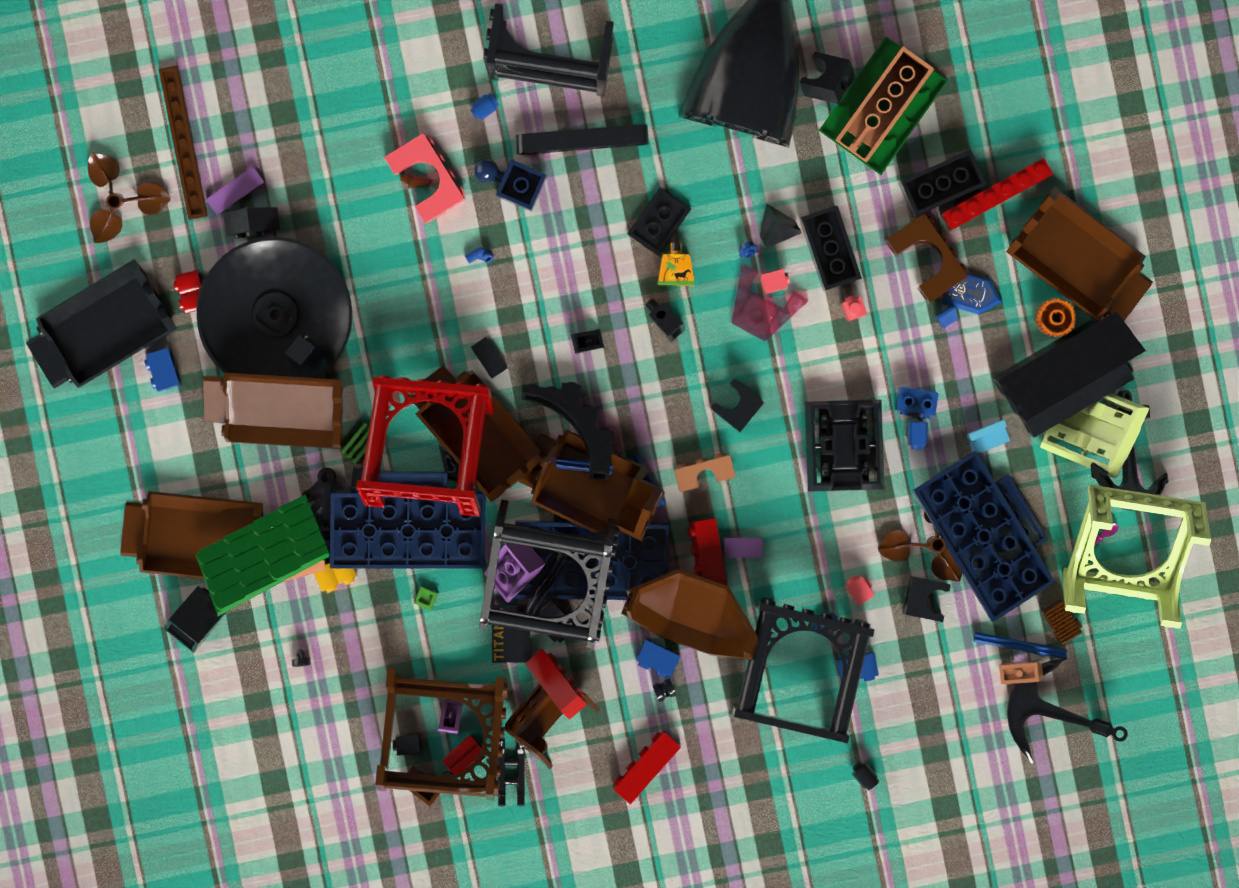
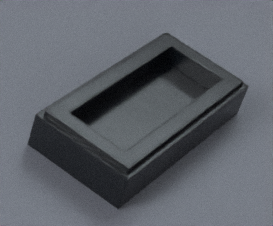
M487 337L471 346V349L491 379L508 369Z

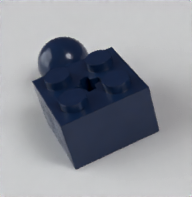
M488 158L479 160L474 167L475 177L480 182L490 183L496 181L501 183L496 197L530 212L533 211L547 178L546 174L514 160L510 161L506 172L500 171L497 164ZM523 181L525 182L526 189L520 191L516 185L517 183L521 184Z

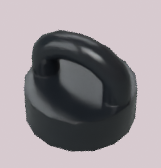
M302 649L297 651V659L291 660L293 667L309 666L311 664V658H305V653Z

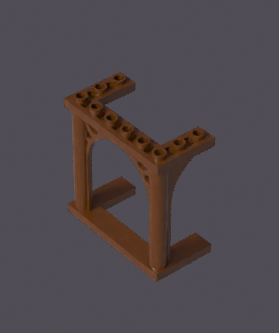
M387 668L386 689L388 694L380 765H377L375 785L379 791L397 789L486 797V800L494 801L495 796L499 795V781L496 780V777H500L501 765H498V757L502 758L503 746L499 745L500 738H504L505 727H501L502 719H506L507 708H503L504 700H508V683H505V679L497 677L494 683L471 684L398 677L395 668ZM396 695L451 699L459 701L472 709L479 718L483 729V745L473 764L462 772L447 776L389 771ZM472 700H475L477 702L478 700H482L478 703L477 706H473ZM485 704H491L493 706L492 711L487 715H482L480 713L481 707ZM494 715V718L490 720L491 725L487 726L485 724L486 719H489ZM487 738L491 740L489 744L485 742ZM483 756H487L489 758L486 759L487 763L489 764V767L482 762ZM476 766H482L486 770L484 778L476 776L474 772ZM471 773L474 781H471L470 778L465 779V775Z

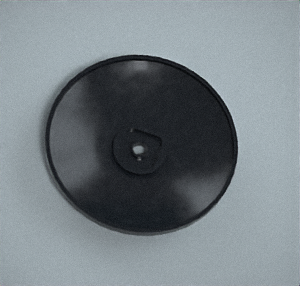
M259 238L231 249L211 268L198 296L197 327L207 354L223 373L320 378L333 367L346 347L352 326V303L348 288L340 272L321 252L303 242L289 238ZM273 309H278L281 312L280 319L273 320L270 317V312ZM306 334L314 340L313 345L316 347L302 365H299L285 353L299 335L304 336Z

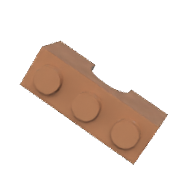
M725 452L714 455L715 459L708 461L704 457L695 460L696 464L688 465V462L678 464V469H674L679 492L698 488L697 476L702 470L712 471L716 482L735 478L730 455H725Z

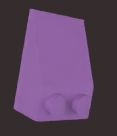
M508 542L499 552L494 583L495 588L508 603L540 572L545 563L531 546ZM487 568V570L484 572V574H485L486 577H487V573H488V568Z

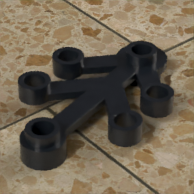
M325 467L318 472V481L309 490L304 491L302 496L309 492L311 494L309 502L313 500L314 494L323 487V495L311 506L313 514H315L323 506V527L320 529L324 542H329L330 537L325 538L323 533L324 531L330 532L331 487L334 490L345 489L336 481V472L332 468ZM326 473L331 476L328 481L324 479V474Z

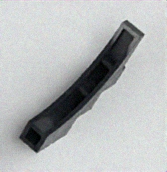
M562 382L561 389L553 386L539 387L535 384L523 385L521 400L535 402L552 409L574 427L587 451L589 479L609 481L614 431L608 428L595 429L598 408L592 405H579L581 385L575 382Z

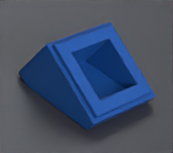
M952 306L936 315L935 318L941 328H945L957 321L958 315L955 307Z

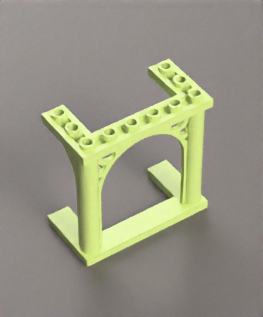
M1089 485V502L1069 566L1064 568L1062 572L1065 611L1085 613L1084 589L1109 594L1158 600L1161 626L1180 628L1182 619L1179 589L1192 544L1209 546L1211 542L1206 503ZM1111 506L1182 517L1170 555L1161 566L1141 575H1121L1106 569L1099 563L1094 554V543L1099 528L1112 529ZM1091 568L1099 569L1096 573L1088 571ZM1151 577H1155L1160 582H1152L1148 580Z

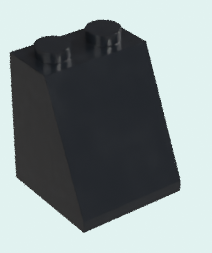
M197 586L168 619L164 630L195 653L227 612L218 616L209 591L204 587Z

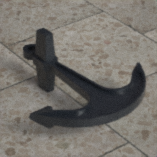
M1122 390L1117 393V396L1132 401V394L1129 390ZM1142 405V406H1145V407H1148V408H1149V411H1148V413H1147L1145 419L1150 418V407H1149V405ZM1121 407L1118 408V411L1128 415L1132 414V411H1127ZM1134 445L1122 466L1123 477L1120 486L1114 484L1106 470L1096 463H1091L1090 465L1092 478L1096 479L1099 486L1161 496L1165 484L1169 482L1168 474L1164 473L1152 483L1148 490L1141 486L1138 479ZM1122 508L1129 511H1136L1133 509Z
M1064 657L1043 663V676L1056 669L1068 658ZM1038 682L1017 683L1012 690L1007 709L1008 726L1013 740L1022 753L1030 760L1031 764H1034L1030 745L1024 733V724L1033 715H1041L1089 727L1092 733L1106 738L1112 735L1119 742L1126 740L1128 737V732L1123 726L1114 728L1110 722L1098 718L1089 720L1044 701L1037 693L1036 687ZM1118 730L1123 731V737H1117L1116 733Z

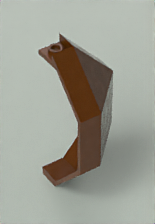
M677 569L627 590L628 597L621 614L657 636L711 656L752 660L758 645V636L729 586Z

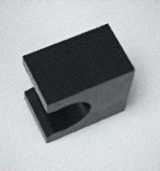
M814 52L812 58L816 69L824 74L815 79L801 78L799 83L804 96L840 104L854 75L849 59Z
M734 378L729 385L738 392V405L732 410H725L719 404L713 403L709 409L736 431L741 432L764 402Z
M910 576L903 614L943 622L944 615L939 612H932L928 608L927 599L933 591H950L951 585Z

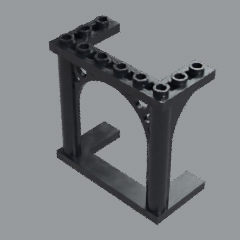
M495 3V8H491L489 20L492 21V27L487 29L486 40H489V47L484 49L483 55L487 68L486 71L490 75L491 80H499V78L596 92L597 96L604 97L613 43V21H606L600 63L536 53L523 48L513 40L506 29L507 21L503 19V4Z
M501 499L494 529L479 628L487 630V625L489 624L587 641V647L594 648L595 641L600 640L604 611H601V608H605L607 596H604V591H609L610 579H607V575L612 574L614 562H610L611 556L615 557L619 532V527H616L617 519L609 518L606 527L595 533H560L505 523L509 501ZM501 541L555 550L575 559L583 568L588 582V590L583 602L572 612L557 617H545L492 608ZM591 558L599 560V563L594 567L586 565V562ZM592 572H596L595 577L591 576ZM586 605H590L589 610L585 609ZM583 613L588 619L581 622L577 618V614ZM569 618H571V619H573V622H574L575 624H573L572 621H571V622H567V620H568Z
M762 597L761 600L757 599L755 607L759 610V617L755 633L758 636V645L752 660H748L738 704L732 703L731 712L733 716L848 744L849 735L847 731L869 638L873 637L875 629L870 627L871 624L864 620L855 619V622H852L851 619L840 617V620L832 619L833 615L821 613V616L814 615L813 610L802 608V611L794 610L795 606L783 604V607H780L770 598ZM778 618H784L787 621L788 628L786 631H781L777 627L776 622ZM790 618L796 623L799 621V626L793 627ZM813 624L817 625L815 630L811 628ZM772 627L778 633L777 637H771L773 633L771 632ZM830 629H832L831 631L840 629L834 636L828 633ZM797 631L819 633L835 645L841 656L843 674L831 726L825 725V728L754 712L769 652L781 638ZM841 634H850V640L846 644L841 645L837 642ZM852 646L851 650L848 649L849 655L843 653L844 649Z

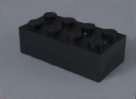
M971 150L898 182L913 218L987 185Z
M838 205L799 219L823 292L862 278Z

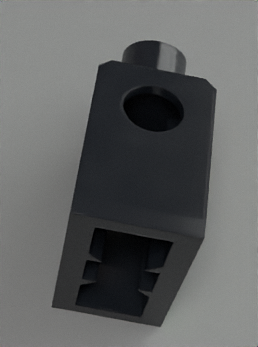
M654 298L646 303V308L651 312L649 314L650 319L670 342L685 331L683 324L664 303L659 305ZM661 315H665L663 319L659 318Z

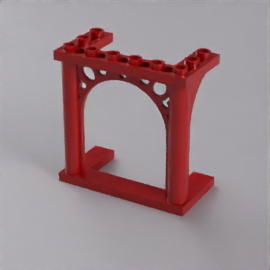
M386 375L373 377L372 384L375 394L362 478L357 480L356 486L364 505L384 508L385 499L383 496L457 503L461 515L480 517L481 508L474 490L485 416L495 412L490 388L484 384H476L475 386L463 382L450 384L443 380L429 382L426 379H418L416 381L406 377L394 379ZM398 393H401L404 396L405 400L403 403H400V396ZM408 394H416V396L414 398H409ZM446 397H449V399L453 398L451 402L446 401ZM458 400H468L465 407L461 409L455 407ZM431 401L445 405L458 416L463 426L464 438L456 489L379 482L387 430L392 419L403 408L417 402ZM390 405L394 406L395 409L392 410V411H389V409L391 408ZM467 412L468 418L463 417L462 413Z

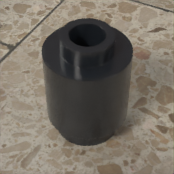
M860 761L852 768L853 777L868 791L879 783L878 775L867 762L862 763Z

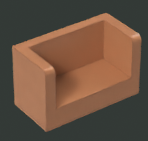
M1041 660L1004 662L999 665L1001 684L1039 682L1043 679Z

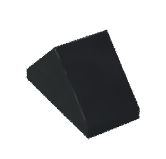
M600 329L571 334L575 354L604 348Z

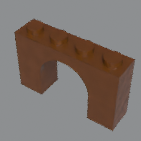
M924 213L888 237L885 243L895 257L916 244L931 245L939 252L942 261L940 271L918 287L927 304H930L966 280L968 270L963 263L959 264L956 260V252L952 247L948 248L945 244L946 238L942 232L936 231L934 228L935 222Z

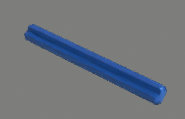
M975 632L973 636V641L977 643L1060 659L1067 657V650L1064 648L981 632Z

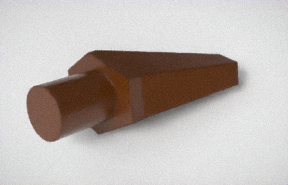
M403 174L400 181L408 184V188L429 186L432 179L415 175L411 178Z

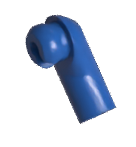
M478 247L464 255L469 264L476 259L486 263H490L494 259L493 253L482 247Z

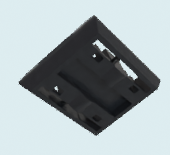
M882 400L805 402L808 492L885 490ZM867 410H872L874 442H870V437L867 435ZM815 411L819 412V444H815ZM860 418L865 419L862 426H860ZM821 419L826 421L825 424H822V427H821ZM870 447H874V481L869 482L868 454H870ZM815 448L820 449L821 483H817ZM862 466L867 467V470H864V473H863V474H862ZM822 467L827 468V471H825L823 475Z

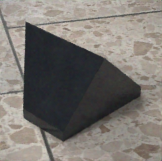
M766 203L760 231V238L766 248L801 234V230L795 220Z
M439 445L444 472H447V481L457 484L460 465L443 446Z

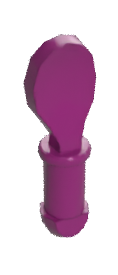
M1113 522L1111 530L1103 529L1100 534L1097 533L1094 545L1103 541L1104 537L1114 535L1119 529L1118 524Z

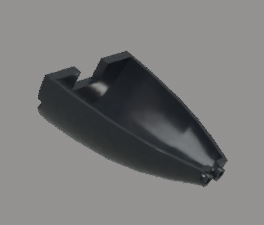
M747 0L717 34L703 56L686 94L679 114L680 118L712 127L718 125L753 135L752 138L787 148L790 147L796 118L800 79L796 32L790 5L787 3V0Z

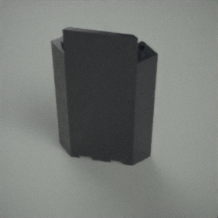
M135 259L36 318L38 323L36 329L39 335L26 342L54 389L66 381L70 384L74 383L77 388H80L177 329L172 316L165 309L161 298L155 288L151 286L146 273Z
M1116 311L1098 323L1092 320L1084 323L992 377L1000 394L1006 397L1014 414L1022 420L1028 434L1035 438L1134 380L1132 375L1134 370L1128 361L1146 350Z

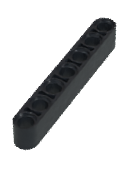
M647 124L516 135L517 155L649 144Z

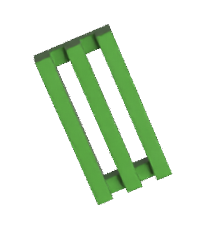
M366 423L361 426L340 452L355 465L366 452L365 446L356 458L352 457L368 438L369 425ZM366 428L368 430L354 449L347 453L348 449Z

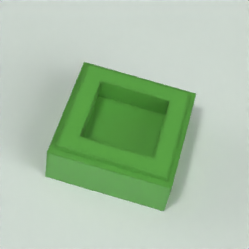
M421 585L413 604L432 610L439 592Z

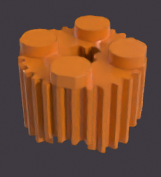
M1059 298L1046 300L1043 304L1039 305L1038 311L1035 312V325L1038 326L1037 329H1040V332H1043V335L1047 334V337H1060L1068 334L1071 328H1074L1073 324H1075L1074 320H1076L1074 316L1076 314H1074V307H1071V303H1068V301H1063V299ZM1052 314H1053V315H1055V314L1058 315V317H1057L1058 322L1052 320V318H1053V317H1052Z

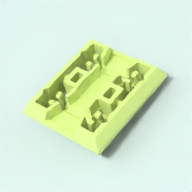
M1110 393L1101 398V400L1106 401L1105 404L1094 402L1048 429L1040 448L1090 469L1091 463H1096L1108 472V476L1116 479L1141 430L1149 408ZM1111 403L1127 411H1132V414L1128 415L1109 407ZM1060 439L1083 451L1081 454H1078L1056 444V442ZM1090 453L1095 456L1099 455L1101 457L1109 459L1110 461L1108 465H1106L1097 460L1086 457V454Z

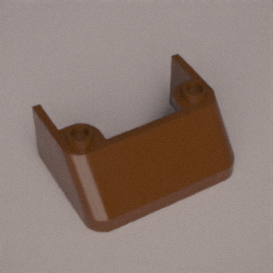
M539 683L505 724V731L530 754L551 769L553 765L543 756L548 748V744L543 739V736L563 713ZM582 691L585 695L583 700L586 704L599 712L600 708Z

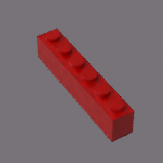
M1042 158L942 213L940 216L950 232L1050 177L1053 173L1045 158Z

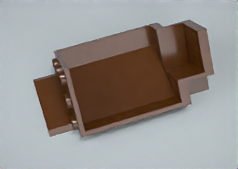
M566 429L564 434H559L555 440L541 433L536 444L546 456L543 457L541 463L534 470L527 473L519 481L532 488L531 494H533L531 503L593 533L605 528L609 518L617 519L618 535L621 531L642 541L647 526L657 510V505L665 493L664 489L645 481L649 468L612 451L611 464L613 465L612 474H609V481L589 479V472L556 467L558 457L589 461L586 448L578 434Z

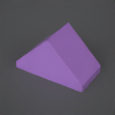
M444 699L438 731L458 733L463 703Z

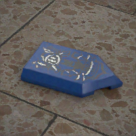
M968 272L966 273L968 275L967 279L945 293L942 304L980 315L1003 301L990 278Z

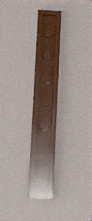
M176 65L159 69L188 220L208 217L179 67Z

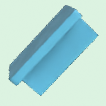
M999 420L967 433L966 435L972 450L980 454L1009 442L1010 439L1005 429L1007 427L1005 420Z

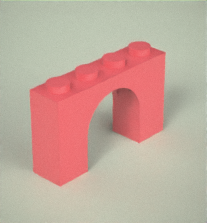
M424 133L384 158L395 176L417 163H427L437 169L440 176L438 190L431 197L415 206L424 223L428 224L465 201L463 198L465 192L460 184L456 186L453 182L455 176L450 168L445 169L442 164L445 160L441 153H435L432 148L435 144L431 137H425Z

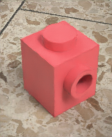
M783 269L760 275L764 294L787 289V284H790L789 275L787 272L784 273Z
M856 295L844 298L845 302L841 306L847 322L868 315L862 297L856 298Z
M854 575L846 581L848 584L845 585V588L858 606L875 596L870 589L873 586L867 577L863 578L862 576L857 577Z

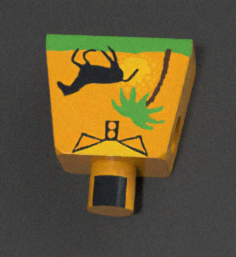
M671 243L670 254H663L658 286H694L695 281L690 254H682V243Z

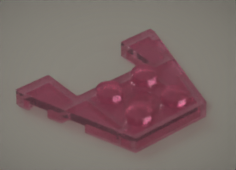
M743 264L731 324L765 342L808 302V299L793 292L786 306L782 309L749 290L758 272Z

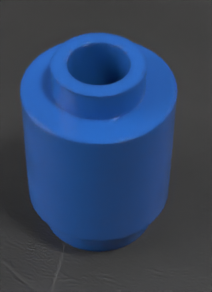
M491 93L485 94L471 104L472 109L470 112L476 119L480 118L483 120L497 110L496 107L499 106V103Z

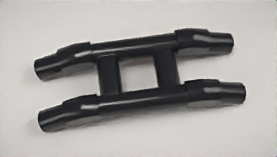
M500 738L499 746H503L502 758L498 757V765H501V774L498 777V806H506V785H517V806L523 807L525 806V748L517 742V758H505V738ZM505 766H517V777H506Z

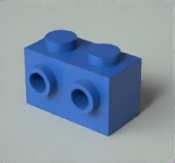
M899 387L895 410H899L901 415L911 416L912 412L918 413L920 418L930 419V415L935 416L939 393Z

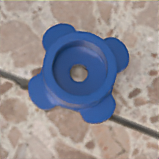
M753 242L741 244L739 246V256L744 258L754 256L758 252L756 249L757 245H754Z

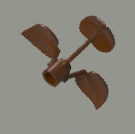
M98 153L90 154L88 174L92 183L98 187H103L109 183L110 195L106 198V204L111 212L105 209L95 211L90 218V229L94 243H103L115 238L121 232L122 219L114 215V209L123 206L124 202L138 200V208L141 212L147 215H154L162 211L170 202L171 197L163 187L150 182L143 183L137 188V197L124 198L122 194L114 193L111 180H115L119 176V164L114 158Z
M924 511L925 521L931 523L930 519ZM934 526L935 536L929 537L926 543H908L909 538L905 532L892 530L883 537L878 546L879 553L892 561L907 559L910 556L908 546L927 547L938 554L931 562L933 574L942 580L961 581L962 572L948 549H945L946 543L944 539L940 538Z

